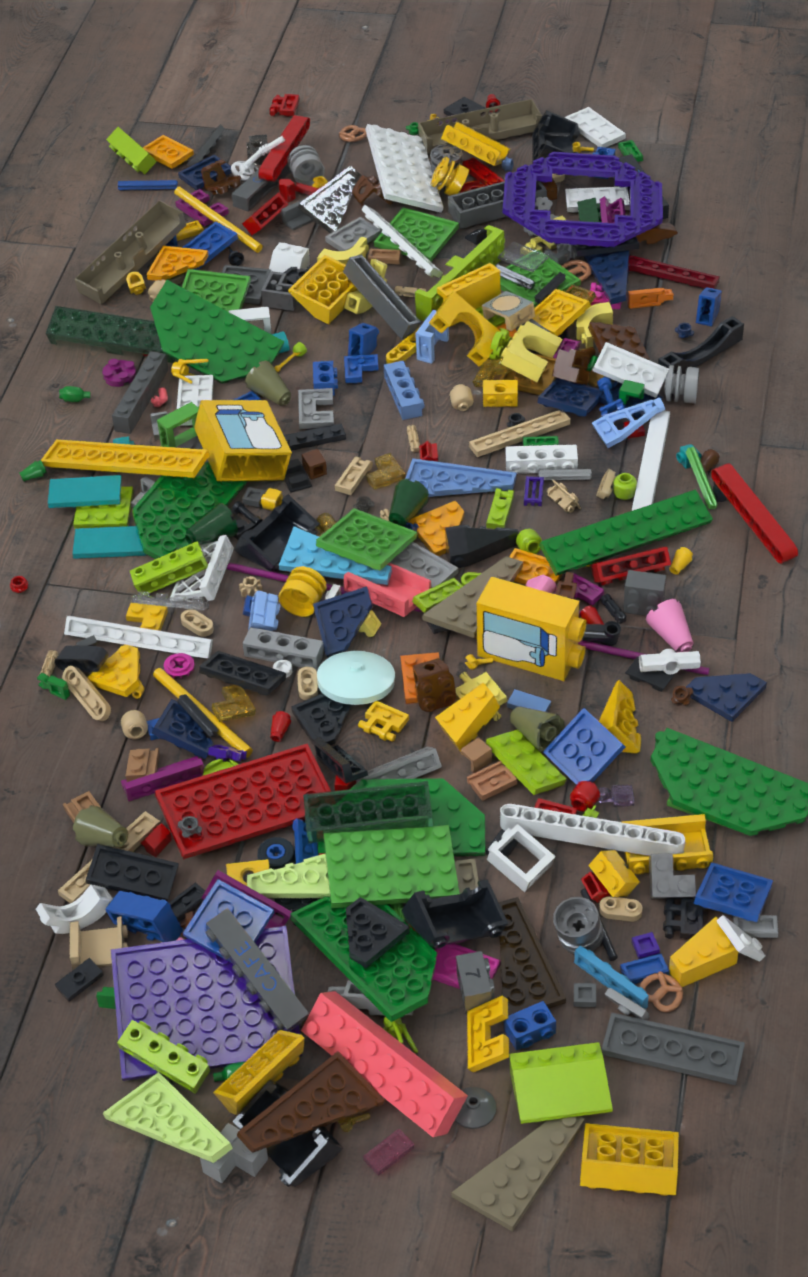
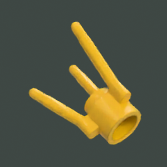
M179 359L178 362L173 363L171 372L173 376L192 384V381L185 376H194V374L189 373V367L186 364L204 363L209 360Z

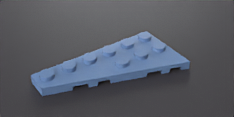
M412 458L406 478L412 482H415V480L419 481L428 490V497L493 492L496 488L502 489V491L513 490L517 473Z

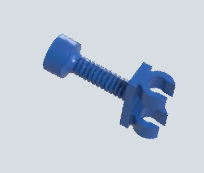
M604 377L598 380L599 390L604 391L608 404L599 408L601 416L603 417L616 410L625 409V403L622 399L613 400L610 391L612 388L610 378Z

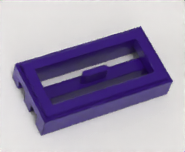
M526 476L524 506H527L528 503H531V506H535V503H538V506H542L544 477ZM533 481L532 497L528 498L529 482ZM537 481H540L539 498H535Z

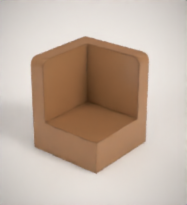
M479 737L461 749V753L471 761V771L473 773L478 772L492 762V749Z

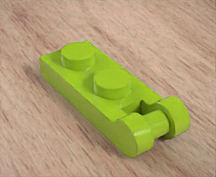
M496 488L486 528H505L514 499V490L502 491V489Z

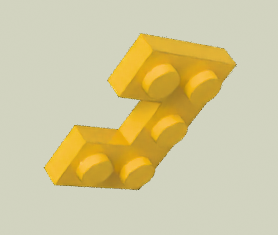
M503 995L467 1011L468 1069L473 1073L509 1058V1038L501 1034L491 1039V1026L508 1019V999Z

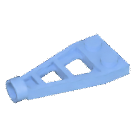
M657 398L607 414L592 422V425L607 448H610L626 439L655 414L664 411L665 406L662 400ZM639 411L645 412L638 420H634L631 416ZM627 418L630 421L629 425L622 430H618L614 422Z

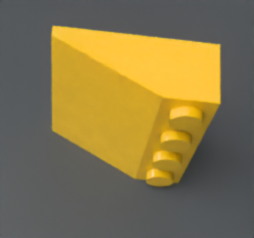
M324 255L288 289V292L316 319L329 325L345 309L347 294L358 289L343 273L346 265Z
M279 1030L213 1093L230 1113L240 1114L269 1080L278 1081L288 1066L291 1067L299 1061V1056L304 1052V1037L301 1034Z
M585 1123L580 1186L592 1189L606 1188L613 1191L626 1190L636 1193H656L662 1196L676 1195L679 1132Z

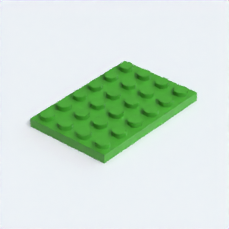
M449 825L324 833L331 908L348 907L360 897L373 905L407 903L414 892L424 891L426 895H430L431 899L460 894Z

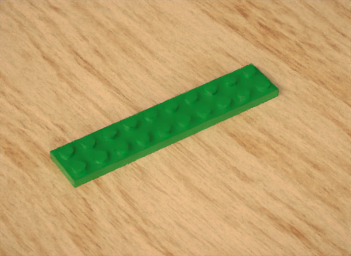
M695 489L543 540L539 546L555 576L709 524L713 518Z

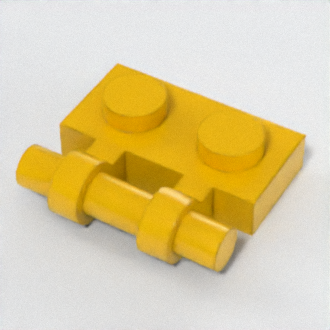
M375 701L365 712V718L368 721L360 720L358 727L364 729V732L368 734L378 735L384 741L389 740L393 742L396 735L390 732L393 730L399 733L409 721V714ZM380 724L384 727L381 729L375 725Z

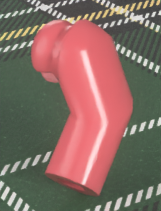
M159 388V397L154 396L155 399L151 398V403L154 407H161L168 401L166 388Z

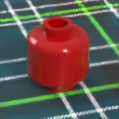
M590 781L578 782L570 794L571 804L574 808H578V811H586L587 808L592 810L600 798L599 789L595 783Z

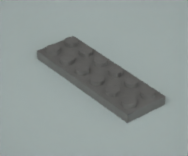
M611 1012L601 1051L602 1055L736 1086L745 1042Z

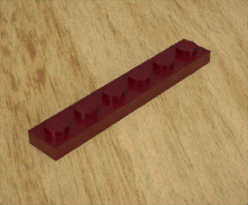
M632 255L629 256V271L701 288L715 289L719 283L720 276Z

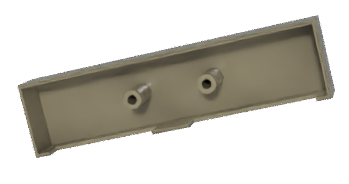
M533 99L419 122L418 131L427 154H431L433 148L443 144H450L442 140L441 137L447 125L455 126L456 122H452L453 118H457L456 122L493 140L530 132L533 133L542 115ZM500 109L499 113H495V110ZM439 121H443L441 125L437 124Z
M158 201L74 279L78 292L102 305L126 282L129 273L137 272L161 250L162 246H165L186 226L183 212Z

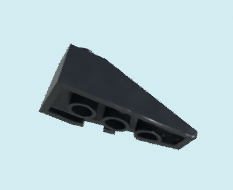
M469 525L446 527V556L448 562L458 568L468 567L517 546L516 537L519 531L518 529L499 527L494 530L486 529V526L470 528Z

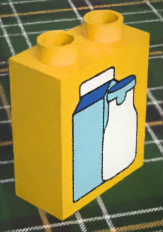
M267 400L200 401L194 429L202 448L209 452L208 461L217 481L284 480L292 452Z
M490 578L476 603L477 656L486 659L493 658V661L565 681L571 667L579 669L585 656V646L578 645L586 629V619L579 618V601L499 578Z

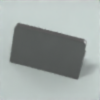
M304 198L281 209L282 222L292 230H296L318 219V216L311 211V202L308 198Z

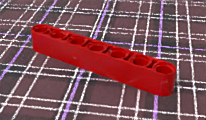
M297 115L292 117L281 134L285 141L271 149L260 166L258 172L259 179L276 181L288 162L287 159L290 152L298 147L309 130V117Z
M730 463L713 469L711 477L715 484L774 559L781 564L797 557L798 549L794 542Z

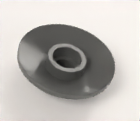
M478 1087L462 1089L468 1097L455 1121L469 1129H477L489 1124L496 1114V1102L493 1096L488 1091Z

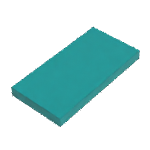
M121 475L50 479L48 508L120 504L122 477Z
M136 526L75 529L73 559L146 556L143 553Z

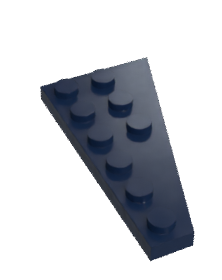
M630 250L584 256L610 305L627 301Z

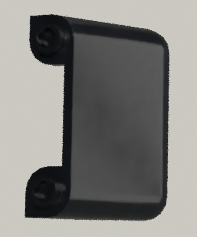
M546 110L533 132L532 164L536 159L549 157V154L552 152L573 153V140L577 139L580 133L578 123Z
M289 494L281 500V505L275 507L272 513L253 530L250 529L242 534L234 548V551L242 557L269 571H277L279 569V563L293 527L314 535L318 533L316 529L320 523Z
M488 879L478 881V887L474 890H470L468 887L461 894L431 899L430 895H426L424 891L414 892L402 909L405 920L430 947H435L436 949L448 944L484 937L495 938L503 933L502 930L508 925Z
M269 1080L233 1122L241 1130L289 1090ZM321 1127L267 1147V1154L280 1168L279 1173L281 1176L279 1179L287 1187L291 1185L296 1187L335 1158L343 1150V1147L325 1127Z

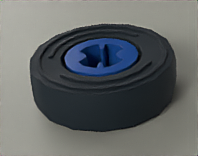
M272 837L260 844L257 857L258 860L268 859L270 869L276 870L285 867L286 864L293 863L295 850L287 839Z

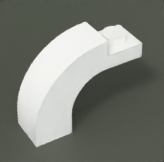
M90 885L83 895L71 904L53 906L40 903L36 911L40 916V920L45 925L51 926L55 933L66 934L70 933V922L78 921L81 930L100 919L106 913L105 908L113 898L106 888Z

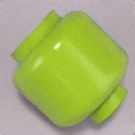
M622 473L616 476L613 482L614 495L622 500H628L635 496L636 478L629 473Z
M524 529L517 535L516 544L520 550L537 554L541 550L539 544L542 539L535 530Z

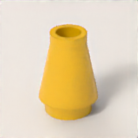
M681 547L676 550L669 568L671 573L678 575L692 561L693 553L688 548Z

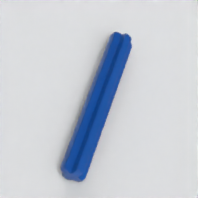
M177 180L118 181V190H166L178 187Z

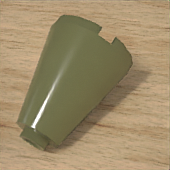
M266 360L259 362L260 366L257 368L254 366L247 374L245 379L246 387L279 406L288 404L291 400V392L273 365Z
M518 706L510 714V722L542 752L565 728L564 720L554 713Z
M91 805L87 809H82L76 816L73 824V831L76 833L75 839L84 846L96 847L97 844L109 847H121L128 840V830L103 808Z

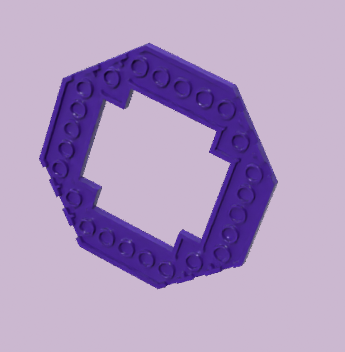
M552 152L549 154V157L536 159L529 166L525 164L517 168V171L514 173H505L502 213L549 243L615 247L662 223V183L652 181L651 177L642 171L640 173L635 171L634 166L627 162H620V158L617 156ZM552 174L614 177V186L630 187V216L615 215L614 223L550 219L551 211L535 210L536 181L552 182Z

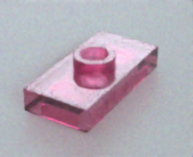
M397 1129L363 1156V1160L379 1176L414 1149V1143L400 1129Z

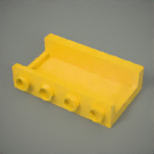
M456 122L454 127L447 125L441 137L442 140L493 166L502 164V160H505L510 151V148L459 122Z
M489 263L437 287V294L443 298L444 302L455 291L474 309H477L501 294L500 270ZM453 320L450 326H453L461 321Z
M705 814L622 822L683 834L685 837L684 853L673 854V870L704 869L709 867L711 862L713 863V851H710L705 830ZM624 852L626 865L634 874L650 873L649 856Z

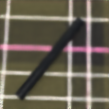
M586 888L580 891L582 897L594 903ZM600 917L604 929L602 944L609 960L614 961L618 956Z

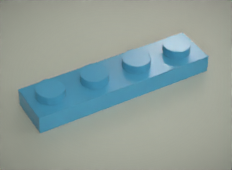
M581 945L575 950L574 963L607 988L614 989L644 1009L648 1008L649 995L643 988L634 985L625 975L615 971L609 963L603 962L596 957L591 950H587Z

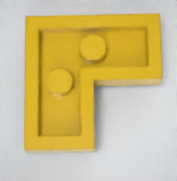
M131 602L126 614V620L142 623L141 628L161 631L168 613L167 606Z

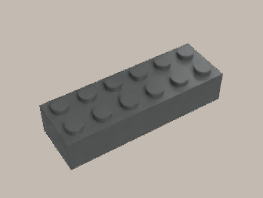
M505 181L448 196V212L454 221L459 223L460 229L506 217L502 213ZM536 181L535 202L537 197H547V190L540 181Z

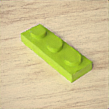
M452 578L414 596L412 602L422 612L426 613L463 587V585L455 578Z

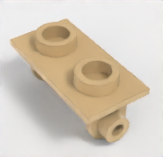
M552 480L554 486L547 489V495L556 503L562 499L558 505L566 512L572 513L575 507L581 509L578 504V497L574 493L569 494L567 492L568 489L562 483L558 484Z

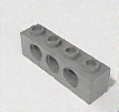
M250 627L243 641L245 657L271 662L288 660L292 666L302 668L313 667L315 670H318L324 655L323 641L258 628Z

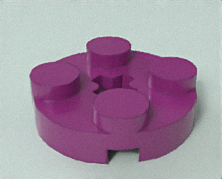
M117 359L109 360L102 370L103 379L106 380L108 385L114 387L124 386V383L128 381L130 384L136 376L134 362Z

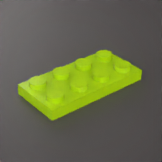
M518 729L486 740V744L492 749V753L533 795L565 785L566 778Z

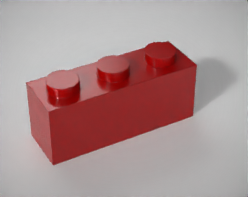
M278 192L242 224L252 236L278 215L281 209L287 207L288 203Z

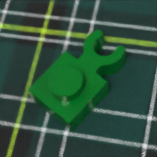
M44 673L37 677V680L41 681L38 686L43 689H49L51 694L64 700L70 696L68 684L64 679L52 675L49 677Z

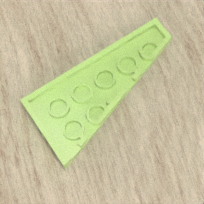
M322 854L304 859V862L298 864L289 863L280 869L273 870L271 868L247 875V887L267 898L330 897L326 856Z
M159 1072L103 1112L105 1119L212 1163L233 1149L230 1142Z

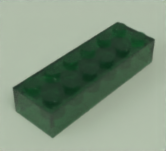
M428 781L303 795L308 843L324 842V833L433 827Z

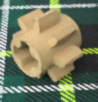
M246 577L243 579V583L239 584L242 597H247V595L253 597L256 591H263L260 579L257 580L255 577Z

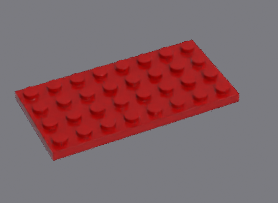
M308 743L155 790L156 799L183 860L293 825L296 818L305 821L318 817L336 802ZM187 816L195 817L202 831L200 834L195 833L189 838H185L182 836V830L178 828V822Z

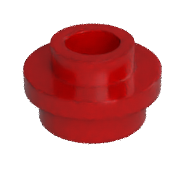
M15 576L10 582V589L16 593L24 592L29 586L28 581L23 576Z

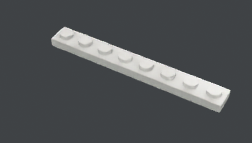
M364 205L362 211L366 214L365 217L368 220L374 221V226L383 229L382 233L387 237H391L390 240L394 244H399L398 248L408 253L407 256L410 259L416 260V265L426 269L424 272L430 277H433V275L438 278L441 277L443 274L441 270L377 211Z
M67 616L64 632L65 635L83 638L94 635L96 640L171 653H185L190 656L207 659L211 656L213 639L75 616Z

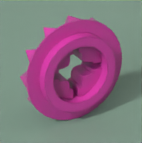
M176 653L165 660L164 670L173 679L177 676L182 679L183 675L189 676V673L194 671V660L188 654Z

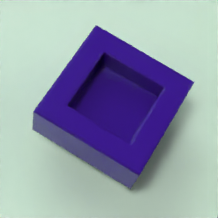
M653 932L632 937V945L638 959L660 954V948Z

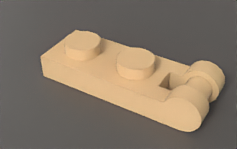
M354 457L335 484V491L352 495L366 473L372 469L373 462L370 460L364 461L360 457Z

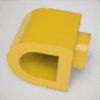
M131 272L127 275L126 281L130 293L135 295L141 294L146 289L142 275L139 272Z
M269 488L261 497L263 509L273 511L275 507L281 505V500L283 499L282 491Z

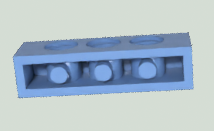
M404 361L384 364V378L402 420L422 416L424 401L422 398L420 399L418 388H415L414 378L410 377L409 367L405 366Z

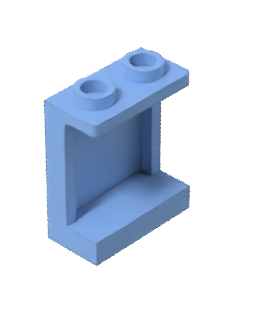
M436 310L430 313L416 332L417 360L431 364L435 360L434 345L438 340L445 342L449 340V327L443 333H440L429 324Z

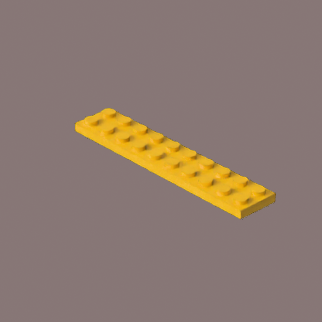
M56 439L41 461L44 467L195 478L210 455L208 450Z

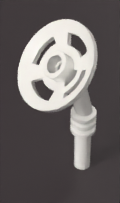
M281 136L271 143L263 145L262 148L259 147V150L247 161L234 162L231 166L232 174L234 176L240 175L241 180L246 181L250 175L255 173L254 168L256 170L259 169L253 163L260 156H264L265 153L268 154L271 149L285 141L284 137ZM235 166H239V172L236 170Z

